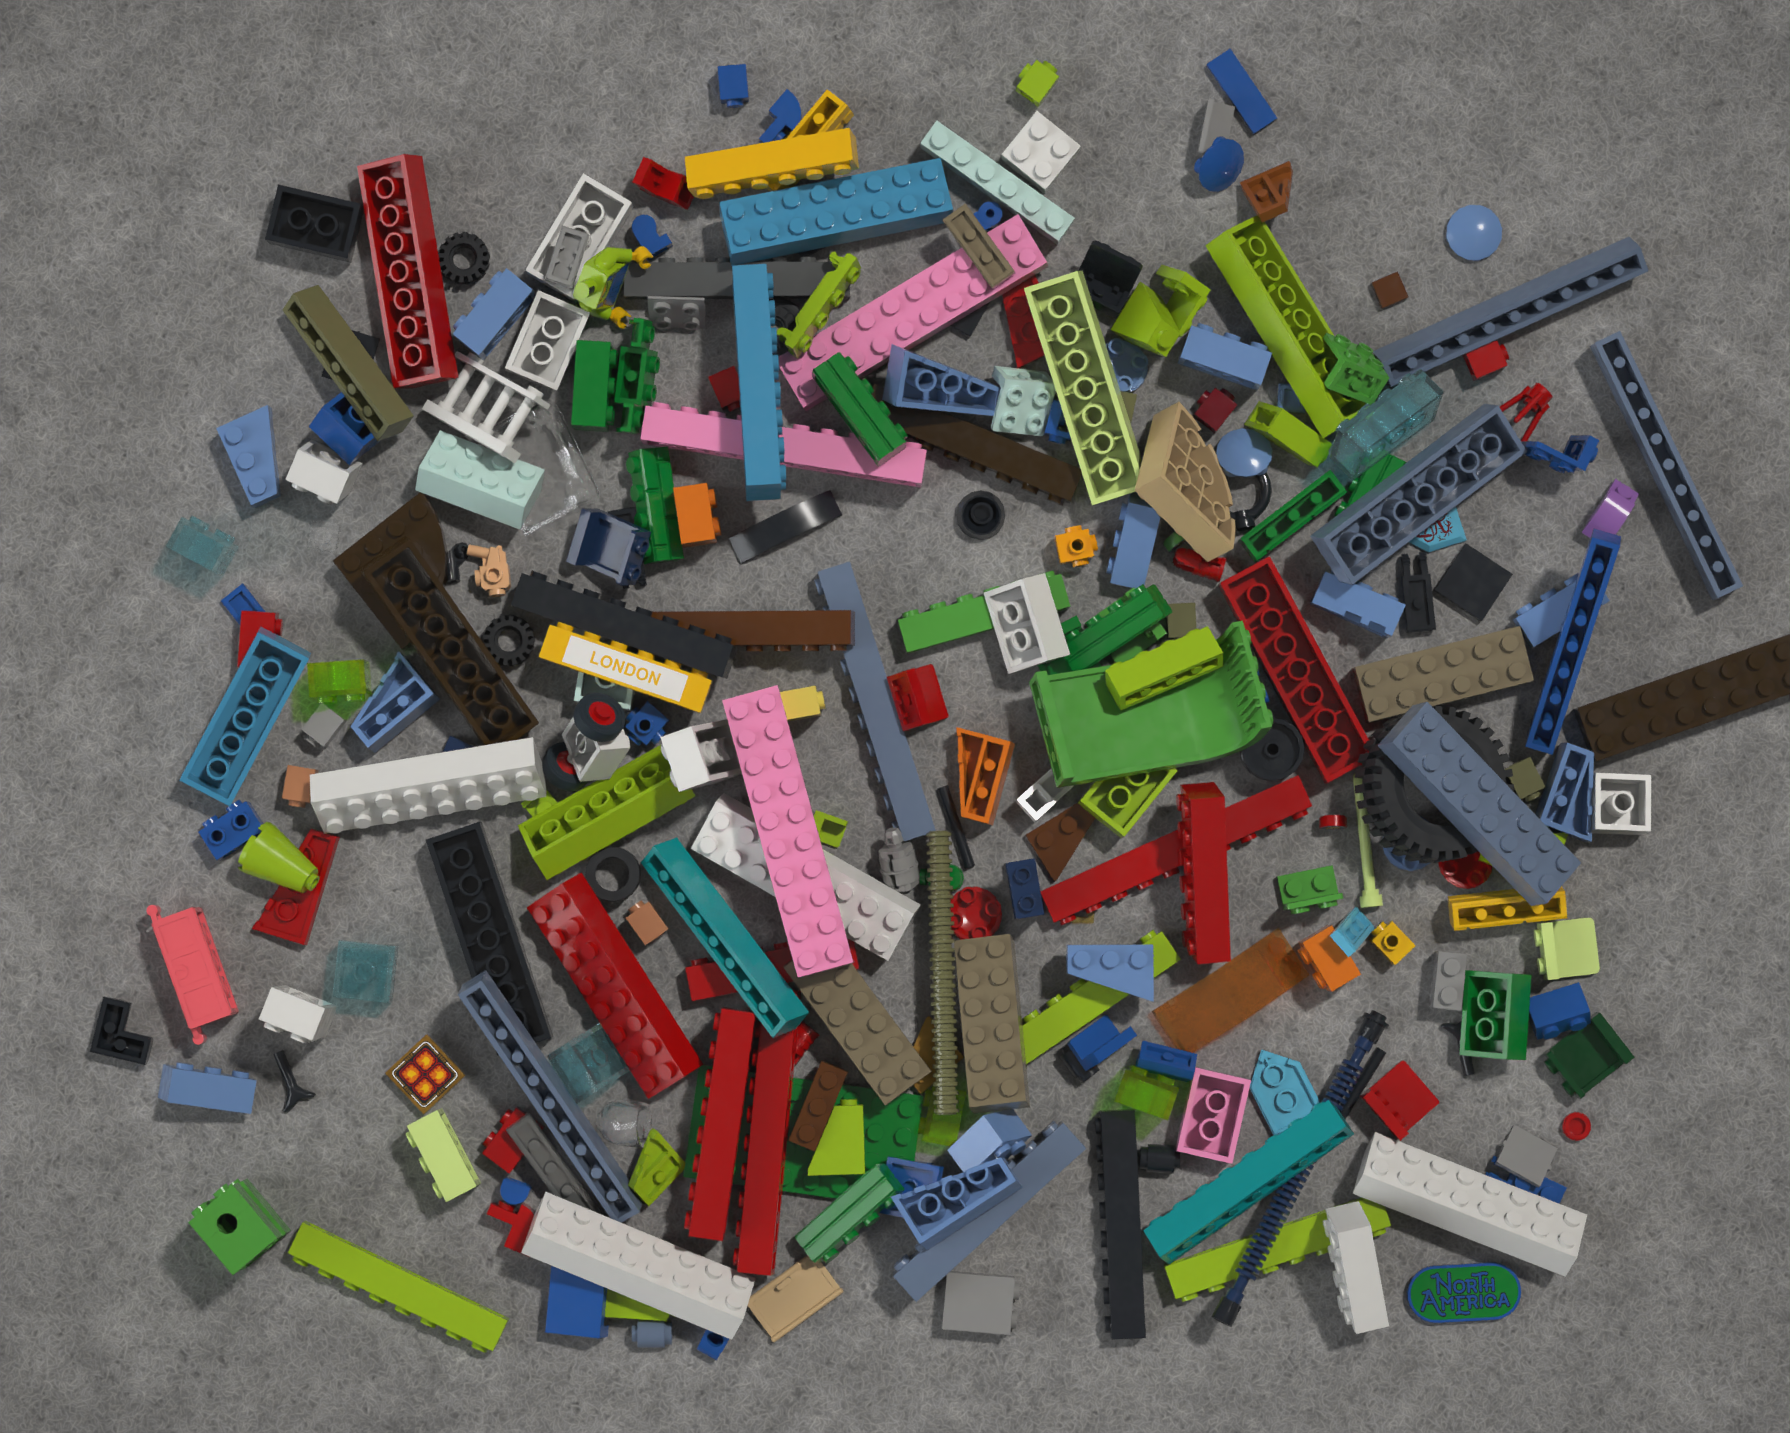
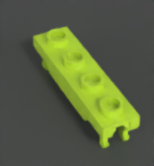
M831 252L829 259L836 270L827 272L796 316V327L794 330L790 331L783 327L778 328L777 336H779V340L782 343L785 341V346L789 348L788 352L797 359L802 352L808 351L812 345L813 336L818 329L821 330L825 327L834 306L838 307L845 296L844 292L848 286L854 284L859 278L861 266L857 257L847 253L845 257L837 256L836 252Z

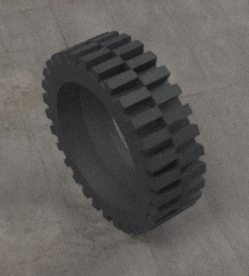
M1433 707L1505 783L1506 778L1513 777L1512 769L1504 770L1503 766L1504 762L1510 761L1508 754L1499 755L1497 751L1503 747L1500 739L1493 741L1489 739L1494 734L1490 727L1479 729L1483 721L1478 717L1469 719L1471 714L1469 712H1456L1457 708ZM1405 713L1383 723L1384 728L1376 729L1372 734L1375 739L1367 741L1363 747L1369 753L1360 754L1358 762L1364 764L1365 767L1355 771V778L1362 779V784L1355 785V794L1363 793L1364 800L1357 801L1358 809L1366 808L1368 814L1362 816L1364 824L1374 823L1375 825L1369 832L1373 837L1384 836L1379 843L1384 848L1394 847L1391 853L1396 856L1406 855L1405 860L1408 861L1419 860V863H1437L1464 858L1467 855L1478 852L1454 825L1440 826L1429 823L1412 809L1405 794L1404 773L1378 747V744ZM1507 784L1514 792V784Z

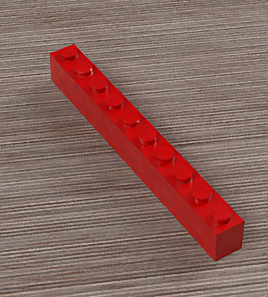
M1299 775L1225 808L1227 851L1231 849L1229 844L1238 839L1243 844L1256 838L1255 832L1266 828L1267 832L1283 826L1281 820L1289 816L1294 821L1309 814L1307 808L1311 807L1312 804ZM1178 829L1040 891L1053 923L1059 921L1061 925L1077 919L1075 913L1083 909L1088 914L1101 908L1100 902L1111 897L1112 902L1128 896L1126 890L1137 886L1139 891L1154 884L1152 878L1162 874L1165 879L1179 873L1178 852L1179 849H1183V838H1179Z
M793 990L801 1001V990ZM760 1021L756 1022L755 1038H759L758 1049H754L752 1066H756V1076L751 1078L749 1090L750 1095H754L753 1106H749L747 1111V1123H751L750 1135L746 1134L744 1141V1151L748 1152L747 1163H743L741 1179L746 1180L745 1192L741 1191L739 1195V1208L743 1209L742 1220H738L736 1226V1237H740L739 1248H735L733 1265H737V1272L768 1276L775 1274L798 1027L772 1038Z

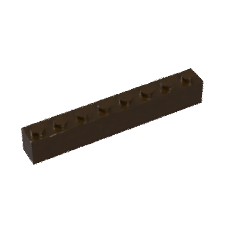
M874 384V393L871 395L877 403L883 401L891 413L888 416L894 425L899 423L906 432L907 438L910 437L917 440L919 444H922L923 449L932 452L934 448L944 451L943 457L959 462L961 458L971 462L969 467L976 471L985 473L986 469L997 473L995 478L1011 484L1012 480L1023 484L1021 489L1037 495L1038 491L1048 494L1047 500L1063 506L1065 501L1070 504L1082 475L1080 468L945 412L894 406L882 400L884 387Z

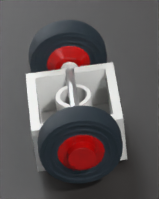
M590 693L578 702L573 718L562 733L564 742L551 746L542 761L543 773L551 784L562 790L576 791L584 787L588 781L611 778L631 748L629 738L625 735L623 729L626 720L625 713L615 699L603 693Z

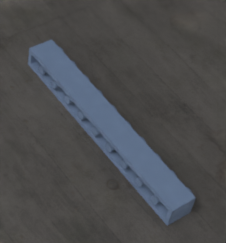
M1627 237L1373 351L1374 357L1383 363V369L1390 377L1387 383L1392 387L1648 272L1642 250L1634 240Z
M1621 331L1595 342L1590 348L1711 599L1715 600L1743 587Z
M847 562L818 571L819 578L814 580L819 596L825 594L828 604L823 606V610H851L855 612V646H847V651H843L845 659L840 660L844 675H850L854 685L848 687L853 703L859 702L862 713L857 714L861 729H868L871 740L866 741L870 757L876 756L879 767L874 768L879 784L885 783L888 793L884 794L883 798L887 810H893L896 821L891 822L892 826L901 831L903 842L924 836L929 831H936L905 733L901 727L851 563Z
M485 970L462 984L458 996L609 1217L622 1223L639 1213L642 1201L628 1186L629 1179L488 972Z

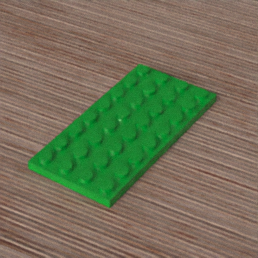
M702 1065L698 1068L683 1175L686 1178L697 1179L698 1173L692 1172L695 1155L701 1153L702 1144H697V1135L700 1125H705L706 1116L701 1115L702 1101L704 1097L709 1098L710 1087H705L706 1073L708 1069H713V1066ZM751 1071L748 1072L732 1184L745 1186L746 1180L741 1179L742 1166L748 1160V1152L744 1151V1141L746 1134L750 1135L751 1123H747V1111L749 1106H753L754 1097L749 1092L751 1078L756 1076V1072ZM793 1077L783 1191L837 1199L864 1174L808 1176V1168L815 1151L789 1141V1138L813 1080ZM843 1084L834 1106L840 1105L841 1099H857V1104H863L865 1173L875 1164L886 1165L887 1157L915 1161L923 1095L901 1093L887 1105H884L873 1088Z

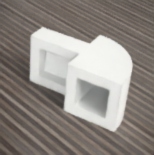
M1051 768L1015 802L1035 822L1074 785L1057 788Z

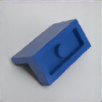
M1105 1015L1068 1041L1067 1044L1084 1070L1087 1071L1136 1037L1137 1034L1131 1026L1119 1033L1108 1015Z
M1142 1040L1135 1069L1189 1082L1194 1076L1197 1054Z

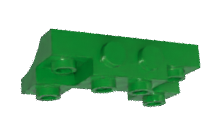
M641 318L629 319V324L633 325L630 347L621 346L614 399V403L623 404L621 428L616 427V432L636 435L639 434L640 428L643 425L644 411H642V407L652 406V402L656 399L657 388L654 385L655 374L660 369V358L657 357L658 352L649 350L650 344L653 343L655 337V328L652 326L653 321Z

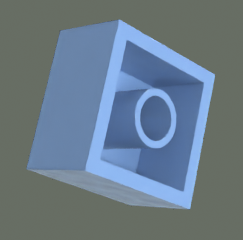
M1013 1109L983 1115L947 1151L960 1169L965 1172L967 1169L1000 1157L1006 1161L1011 1155L1018 1154L1026 1147L1025 1142L1032 1134Z

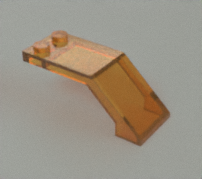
M1277 928L1231 959V962L1225 963L1151 1012L1176 1049L1193 1053L1249 1018L1308 977L1309 973L1280 929Z

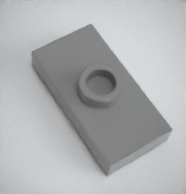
M562 225L545 276L546 281L567 288H573L590 236L588 233Z

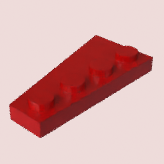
M1035 275L1002 294L1017 368H1021L1045 356L1024 288L1039 283Z
M310 829L299 850L318 869V876L320 878L316 887L312 891L307 890L305 893H301L279 885L273 897L268 900L264 907L265 910L260 919L256 921L252 929L302 945L308 944L340 837Z

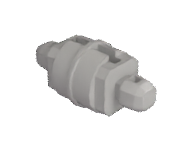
M888 828L884 833L885 846L878 851L879 870L882 874L883 883L914 900L913 888L919 884L920 877L915 851L911 842H902L903 837L898 828Z

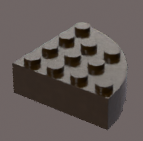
M421 492L333 560L337 568L403 651H406L412 644L361 574L359 568L406 536L412 541L445 588L448 556L445 535L437 512L427 496Z

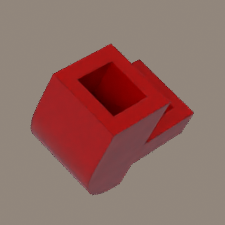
M643 157L632 183L640 187L641 191L655 198L688 210L694 196L687 188V177L664 168L652 159Z
M499 1200L498 1204L492 1202L487 1215L512 1225L504 1247L521 1253L535 1211L525 1203H522L519 1211L516 1212L513 1211L514 1205L503 1200Z

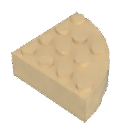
M1177 402L1153 416L1135 491L1161 518L1174 528L1178 535L1182 536L1192 546L1196 553L1209 562L1234 549L1235 520L1230 517L1229 507L1233 505L1232 496L1225 473L1218 462L1212 445H1205L1198 433L1201 430L1200 426L1180 402Z

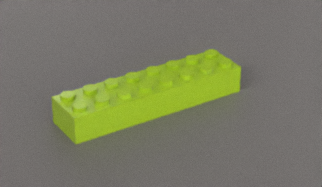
M1256 215L1226 230L1205 245L1322 438L1349 425L1377 407L1375 402L1373 405L1330 390L1325 386L1324 381L1338 359L1323 337L1325 333L1333 336L1334 334L1265 222L1262 223Z

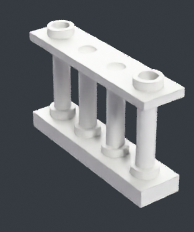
M457 351L455 357L465 363L458 376L459 378L456 379L443 401L440 400L437 405L427 399L422 409L441 422L516 463L521 453L512 448L514 437L535 403L547 410L550 404L541 399L544 394L529 385L526 390L483 366L484 360L469 352L465 356ZM477 370L485 376L463 413L459 412L458 416L453 414L455 410L453 406L474 371ZM497 381L505 386L483 424L479 423L478 427L472 425L475 421L472 418L494 382ZM516 392L525 397L503 435L499 434L498 438L493 437L494 431L492 429L514 393Z

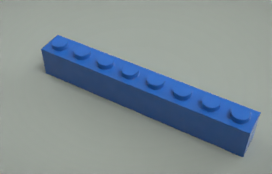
M1593 528L1527 733L1525 747L1553 755L1620 548L1621 536Z

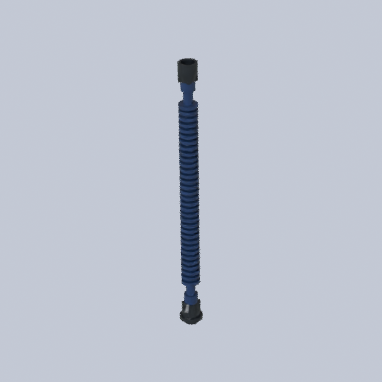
M1371 1010L1370 1014H1363L1364 1020L1357 1032L1359 1036L1354 1044L1356 1048L1350 1060L1343 1059L1342 1064L1345 1066L1340 1065L1338 1069L1342 1073L1336 1072L1335 1076L1338 1079L1333 1078L1332 1083L1336 1086L1330 1085L1328 1088L1333 1093L1327 1091L1325 1096L1329 1099L1323 1098L1322 1102L1330 1100L1340 1112L1344 1109L1341 1105H1346L1347 1103L1343 1098L1349 1099L1350 1094L1346 1091L1352 1093L1354 1088L1350 1085L1355 1086L1357 1082L1354 1079L1358 1080L1360 1077L1356 1072L1362 1073L1364 1070L1359 1065L1365 1053L1370 1052L1373 1044H1377L1384 1029L1387 1030L1389 1024L1385 1022L1387 1018L1374 1010ZM1310 1165L1306 1169L1312 1170L1314 1166ZM1306 1169L1288 1180L1286 1184L1281 1185L1280 1188L1283 1190L1276 1189L1275 1193L1279 1197L1275 1195L1272 1197L1276 1204L1273 1202L1269 1203L1268 1206L1273 1210L1267 1208L1265 1213L1270 1216L1263 1215L1262 1220L1266 1223L1259 1222L1258 1226L1263 1229L1256 1228L1255 1232L1259 1236L1254 1234L1252 1236L1256 1243L1249 1242L1248 1245L1253 1249L1246 1248L1245 1252L1249 1256L1245 1254L1242 1256V1259L1246 1262L1239 1261L1238 1265L1242 1269L1236 1267L1235 1272L1239 1276L1233 1288L1229 1287L1225 1297L1222 1296L1211 1316L1215 1320L1232 1327L1241 1309L1239 1305L1245 1296L1242 1293L1249 1280H1256L1257 1277L1252 1275L1253 1273L1259 1275L1260 1270L1256 1267H1263L1259 1260L1265 1262L1267 1259L1262 1254L1269 1255L1270 1251L1266 1247L1270 1249L1273 1247V1244L1269 1241L1275 1242L1277 1238L1273 1234L1277 1236L1280 1234L1276 1227L1282 1229L1284 1226L1279 1221L1285 1223L1287 1220L1282 1215L1289 1216L1290 1211L1286 1208L1292 1210L1294 1206L1289 1202L1295 1203L1297 1199L1293 1195L1298 1197L1300 1195L1296 1188L1302 1190L1304 1187L1299 1182L1306 1183L1307 1179L1303 1175L1306 1177L1310 1175V1172Z

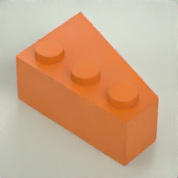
M956 727L959 753L961 817L993 826L1015 743Z

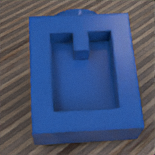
M1053 400L1044 435L1049 436L1048 441L1065 445L1066 440H1072L1068 432L1057 430L1058 426L1064 427L1065 418L1060 402Z

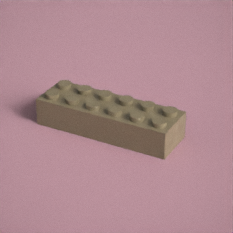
M1520 626L1352 668L1366 723L1404 714L1412 705L1428 702L1433 707L1534 681Z
M1010 934L955 940L954 948L969 1108L974 1114L1029 1108L1030 1098L1014 940Z
M793 959L783 966L884 1105H887L931 1072L853 964L801 978L797 977Z

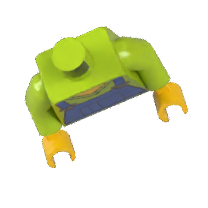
M644 246L636 248L634 252L626 248L606 247L584 264L574 288L573 298L578 300L580 307L584 311L590 312L591 316L604 320L610 318L619 328H626L627 325L620 320L624 316L631 318V315L622 307H616L613 310L611 307L615 305L631 260H635L642 269H647L651 264L646 258H653L654 256Z

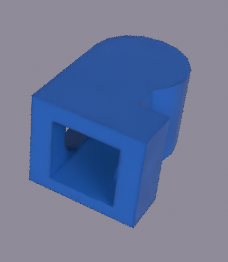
M988 201L983 203L979 210L973 214L985 231L988 232L999 225L1002 218V209L997 203Z
M640 215L634 219L632 230L640 246L646 247L654 257L673 246L667 234L659 237L655 220L651 216Z
M706 1329L697 1350L717 1360L729 1338Z

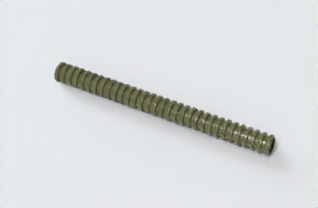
M929 831V833H926V837H929V842H926V846H929L927 855L930 856V859L927 860V864H930V868L927 869L930 877L927 878V881L930 882L928 891L931 893V895H928V899L931 900V904H928V908H931V913H928V917H931L929 926L932 931H929V935H932V940H929V944H932V948L929 949L932 957L929 960L933 965L930 966V971H933V975H930V979L933 980V984L930 985V988H933V993L930 996L933 997L934 1001L931 1002V1006H934V1011H931V1015H934V1020H931V1024H934V1029H931V1032L934 1033L932 1042H935V1047H932V1051H935V1055L932 1056L935 1064L932 1065V1068L935 1069L933 1078H936V1082H933V1086L936 1087V1091H933V1095L936 1096L933 1104H936L934 1113H937V1115L959 1113V1109L956 1108V1104H959V1100L956 1099V1095H959V1091H956V1086L959 1085V1082H956L958 1073H955V1068H958V1064H955V1059H958V1055H955V1050H958V1047L955 1046L957 1037H954V1032H957V1028H954V1024L957 1023L954 1015L957 1014V1011L954 1010L956 1001H953V997H956V993L953 992V988H956V984H953V979L956 978V975H953L955 966H952V961H955V957H952V952H955V948H952V943H955V940L952 939L954 930H951V926L954 925V921H951V917L954 916L951 908L954 907V904L951 903L953 895L950 894V890H953V886H950V881H953V877H950V872H953V868H950L952 859H949V855L952 854V850H949V846L952 845L949 837L952 836V833L949 831Z

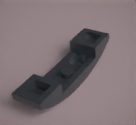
M828 490L735 534L729 540L742 564L775 546L842 516V513L831 490Z

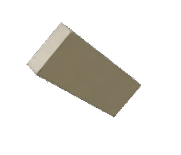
M966 203L943 219L947 228L992 290L1015 274L1014 269Z

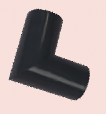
M103 997L90 1052L146 1065L150 1057L153 1037L125 1031L132 1005L131 1002Z

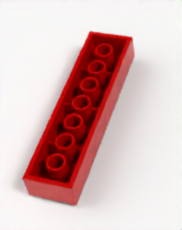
M402 154L359 165L357 170L393 388L413 389L459 378L423 158L418 155Z
M1269 556L1220 582L1218 586L1236 620L1243 621L1245 630L1249 631L1251 636L1250 646L1293 726L1296 727L1302 736L1303 744L1323 782L1328 783L1362 765L1358 762L1360 754L1369 753L1368 750L1363 748L1369 739L1271 557Z
M582 872L563 882L527 907L648 1099L703 1065Z
M723 1007L721 1008V1013H715L713 1030L718 1031L717 1041H711L709 1058L714 1059L713 1069L707 1070L705 1087H710L709 1098L704 1097L702 1101L701 1115L706 1116L705 1125H700L697 1135V1144H702L701 1153L695 1155L692 1172L698 1173L697 1181L690 1184L688 1200L693 1201L692 1211L688 1210L686 1212L684 1229H689L690 1237L723 1241L725 1237L756 1023V1015L753 1011Z

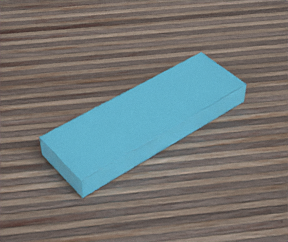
M1355 907L1345 916L1331 933L1330 937L1349 957L1356 952L1372 932L1374 925L1358 907Z

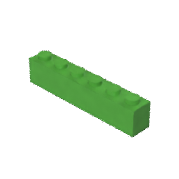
M1054 571L1045 572L1056 610L1060 611L1070 608L1062 574L1055 575ZM996 586V587H992V588L983 590V592H987V591L993 590V589L998 588V587H1000V586ZM968 594L956 598L957 603L946 606L945 601L930 605V611L919 614L918 609L902 613L903 618L898 620L907 654L993 630L994 626L985 596L973 598V594Z

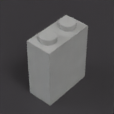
M950 1271L946 1275L942 1329L1010 1335L1011 1328L1016 1329L1017 1312L1012 1311L1013 1300H1019L1020 1283H1015L1014 1276Z

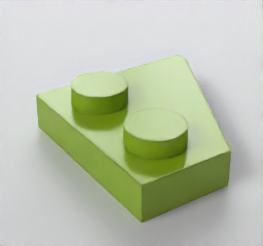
M654 1128L648 1134L628 1184L631 1190L647 1206H650L685 1168V1162Z

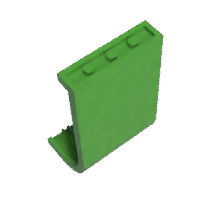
M1243 621L1232 622L1227 630L1216 639L1223 652V667L1123 710L1119 709L1106 686L1105 670L1109 669L1111 665L1048 675L1047 671L1035 672L1029 684L1057 788L1209 762L1240 752L1260 741L1272 728L1273 715L1266 706L1265 686L1259 681L1257 673L1258 661L1255 656H1252L1250 648L1251 636L1249 631L1245 630Z

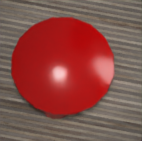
M1479 851L1464 858L1438 862L1440 872L1445 879L1452 885L1463 889L1476 888L1486 882L1492 872V866L1479 861L1481 855Z
M965 887L953 896L951 903L954 904V907L951 908V912L954 913V916L951 917V921H954V925L951 926V930H954V935L963 940L993 936L1002 920L1001 904L996 896L980 887Z

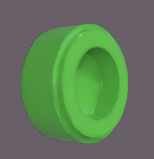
M1174 532L1163 542V545L1169 552H1172L1186 542V540Z

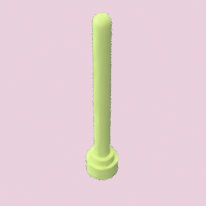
M1355 774L1353 775L1354 794L1355 785L1362 784V779L1355 778ZM1356 793L1355 804L1364 890L1362 891V896L1359 897L1360 908L1383 906L1382 894H1379V889L1375 887L1369 823L1364 824L1362 816L1368 814L1366 808L1358 809L1357 801L1364 800L1363 793Z

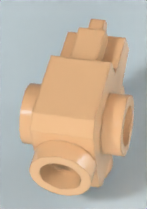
M469 544L467 555L482 558L483 566H479L480 569L475 570L476 587L481 586L483 590L489 593V597L505 596V591L511 588V578L506 552L502 550V546L486 548Z

